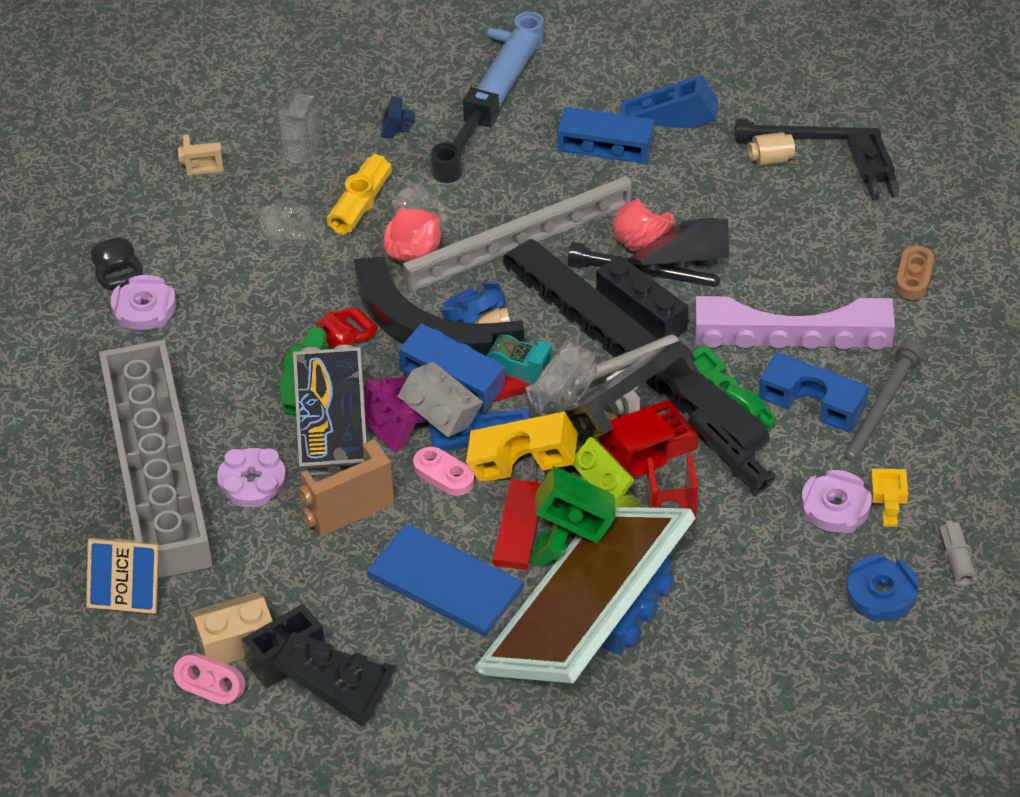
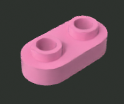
M426 447L415 454L413 459L415 473L444 492L459 496L468 493L473 488L474 473L470 467L445 451L436 447Z
M198 653L184 656L175 664V681L185 691L219 704L233 702L244 693L245 679L242 673L233 666ZM194 665L200 670L199 677H196L193 673ZM226 678L232 682L231 690L225 685Z

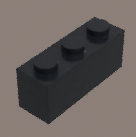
M620 255L596 271V290L656 338L661 339L668 335L679 337L687 331L688 305Z

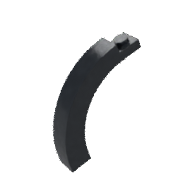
M386 256L354 259L357 291L364 308L373 321L386 334L401 344L407 341L421 323L441 331L445 336L459 343L467 344L473 350L487 356L500 335H510L519 342H524L523 321L475 324L437 317L418 308L399 292L390 278Z

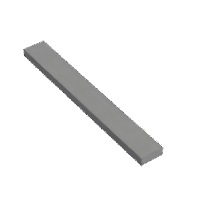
M627 176L405 262L403 263L404 284L409 291H414L500 257L528 239L540 241L622 208L626 202H631L632 183Z

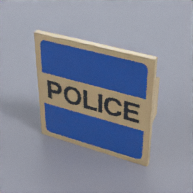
M89 538L86 607L156 614L159 544L141 543V541Z

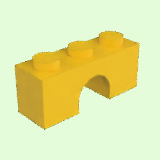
M565 411L472 430L470 432L466 463L478 481L486 482L511 477L514 463L518 458L527 453L533 455L542 471L549 470L553 466L559 468L574 465L578 433Z

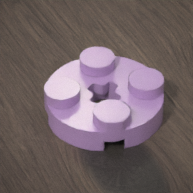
M135 276L128 279L129 284L122 288L118 285L114 289L110 299L113 316L121 327L132 330L161 328L168 323V320L176 310L174 289L172 286L165 285V280L158 276ZM142 300H148V304L138 305L142 303Z
M270 448L233 449L225 454V460L217 472V480L220 492L223 496L225 495L226 498L230 499L232 503L242 507H257L270 502L271 498L283 491L286 484L285 466L279 459L276 450ZM249 473H256L258 475L253 482H248L247 477L244 476H247Z
M831 470L826 472V476L816 479L815 475L806 482L802 491L801 507L804 512V518L814 526L829 532L852 533L867 520L870 514L872 496L870 490L868 493L864 488V482L858 476L846 471ZM836 497L841 499V504L835 505L829 501H834Z

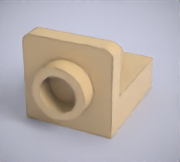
M183 135V146L178 147L180 165H186L187 175L224 172L220 143L191 145L189 135Z

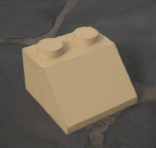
M258 592L189 612L203 655L225 664L245 658L242 638L272 622L265 599Z

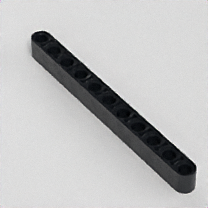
M528 239L503 255V263L508 271L512 270L518 275L516 278L528 288L533 287L538 291L537 295L550 306L554 304L560 309L558 312L571 323L576 322L582 327L580 330L593 341L598 340L603 344L602 348L614 358L658 340V338L537 241ZM659 371L647 380L646 384L659 395L664 394L683 414L687 413L690 416L695 410L703 407L744 450L749 449L756 452L770 440L768 430L759 419L699 371L669 381Z

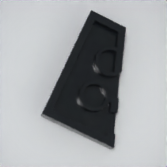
M292 632L286 638L271 664L360 726L369 721L397 667L388 663L380 665L368 661L367 656L358 653L350 655L335 650L331 644Z

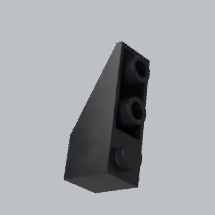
M713 217L684 220L629 257V262L640 265V270L660 269V264L670 263L671 268L689 267V261L699 260V265L718 264L719 258H729L728 219Z

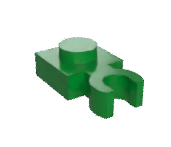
M706 344L692 352L697 371L717 387H725L728 383L738 386L734 378L723 375L727 366Z

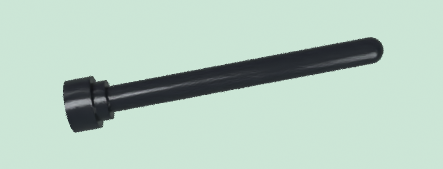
M736 119L734 131L735 143H748V140H752L753 136L783 132L785 135L791 134L793 138L847 139L848 134L878 130L881 136V131L878 128L755 125L754 122H749V119Z
M572 241L567 266L575 268L588 266V264L604 266L617 256L593 252L591 248L585 247V243ZM632 264L640 270V265ZM660 264V269L641 270L646 275L716 287L720 284V278L715 274L683 268H671Z

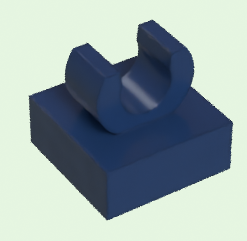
M391 96L382 119V138H393L396 131L410 132V123H414L415 112L407 109L402 110L403 99Z

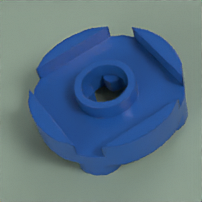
M488 281L482 283L483 290H474L473 287H470L450 297L443 303L444 307H440L443 318L456 322L473 323L480 318V312L486 309L494 310L501 307L506 301L499 282Z
M882 555L868 556L856 562L850 570L846 586L848 601L856 611L865 615L868 620L879 622L900 618L910 612L917 601L918 578L914 570L899 559H896L895 563L885 560V556ZM876 584H880L882 587L889 586L890 588L886 592L876 590Z

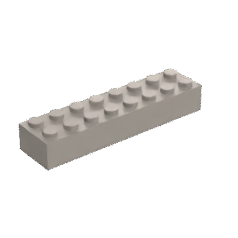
M165 339L99 352L135 541L159 544L158 578L213 567Z

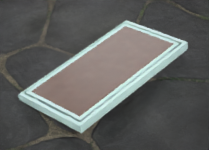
M615 507V519L598 544L577 534L566 548L562 557L556 561L476 664L475 670L485 676L574 683L696 517L692 510L686 508Z

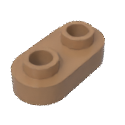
M911 246L903 251L895 285L896 292L902 298L917 300L926 295L934 263V255L928 248Z

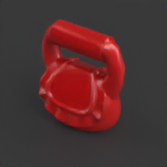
M359 308L327 312L326 316L320 318L316 323V328L319 327L325 330L327 337L325 342L328 343L331 349L339 345L352 346L354 343L371 339L377 333V325ZM346 317H350L364 331L361 332L358 328H355Z

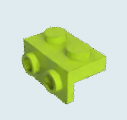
M589 437L575 455L573 466L581 474L580 478L614 494L615 507L636 508L640 501L629 491L634 478L597 439Z

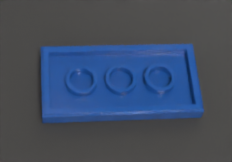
M408 524L404 525L367 569L368 578L484 637L487 636L524 589L523 581Z

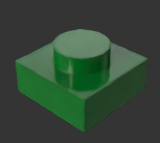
M554 524L540 533L529 561L536 566L543 567L552 560H559L567 548L565 540L569 530Z

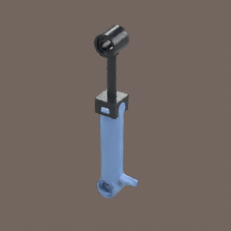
M536 12L518 14L515 17L514 30L512 32L502 29H488V37L505 42L477 88L471 87L464 97L463 119L466 122L453 143L441 142L431 149L432 176L436 181L441 183L457 181L462 175L461 151L478 125L492 128L499 116L501 104L534 51L539 49L544 43V20L540 14Z

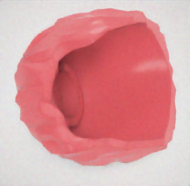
M637 198L634 201L626 202L616 212V216L613 219V230L617 241L624 244L625 248L637 253L670 231L671 227L675 225V220L670 212H666L661 216L653 214Z
M401 207L385 230L383 248L386 254L399 263H405L436 251L441 239L439 225L441 218L425 210Z

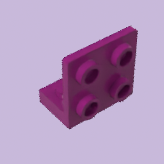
M408 376L367 380L363 389L366 426L394 452L405 448L416 423L429 422L398 397Z

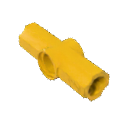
M374 154L372 157H368L357 174H353L346 179L344 193L327 216V224L336 233L346 235V233L352 232L363 214L373 208L375 196L392 173V165L385 160L384 156Z

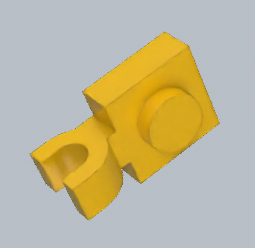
M871 469L872 503H883V526L897 527L899 504H907L908 500L906 469Z

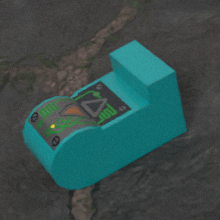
M500 335L487 354V357L494 358L506 366L505 375L530 384L536 382L539 385L543 384L553 367L552 344L539 341L536 346L526 342H519L510 335Z

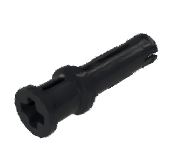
M703 407L698 408L690 415L687 423L730 464V473L733 476H739L750 487V493L753 496L758 495L772 484L776 474L772 470L767 471L755 459L756 454L752 450H744Z

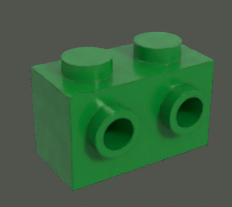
M553 466L536 491V515L598 544L615 519L614 494Z

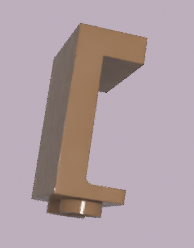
M375 439L362 444L364 462L318 482L313 480L307 470L300 473L302 486L298 487V492L305 507L301 509L302 518L309 529L314 527L320 537L394 505L391 462Z

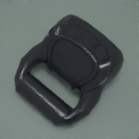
M112 238L102 241L91 250V260L95 265L97 281L106 290L113 291L118 285L122 288L129 284L128 279L142 275L143 267L140 260L134 255L131 242L125 238ZM128 267L135 269L133 272L105 279V274L107 273L111 274L124 268L128 269Z

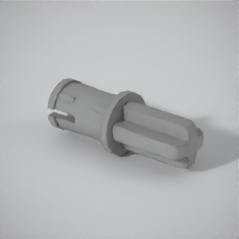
M952 520L946 521V524L940 527V533L946 549L944 558L950 562L955 584L957 586L974 584L977 581V575L970 558L972 549L965 542L960 524Z

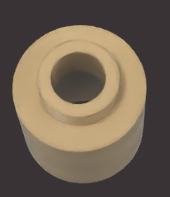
M783 132L753 136L752 143H748L750 161H756L758 167L786 163L788 159L795 157L794 139L791 134L785 135Z

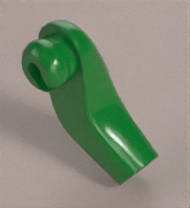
M728 383L723 391L759 419L768 432H770L776 420L774 413L766 409L760 397L754 392Z

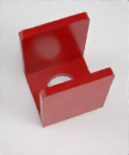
M646 407L611 420L610 422L614 428L599 438V443L635 479L646 474V460L648 457H652L654 471L668 463V460L654 445L674 438L675 431L653 408Z
M686 454L685 488L657 491L652 457H648L646 460V499L648 508H660L663 502L672 500L679 503L681 508L691 509L696 517L698 485L692 454Z

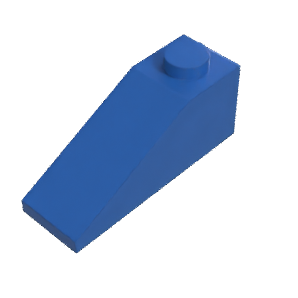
M701 74L624 100L621 104L620 114L655 119V126L692 128L716 120L718 98Z

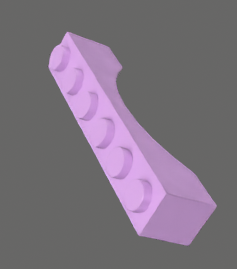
M696 296L695 345L706 344L710 348L720 345L739 346L741 348H749L751 346H771L773 348L803 346L808 349L817 347H837L839 349L870 347L875 350L893 346L895 331L893 298H859L849 305L831 312L809 316H785L755 310L730 297Z

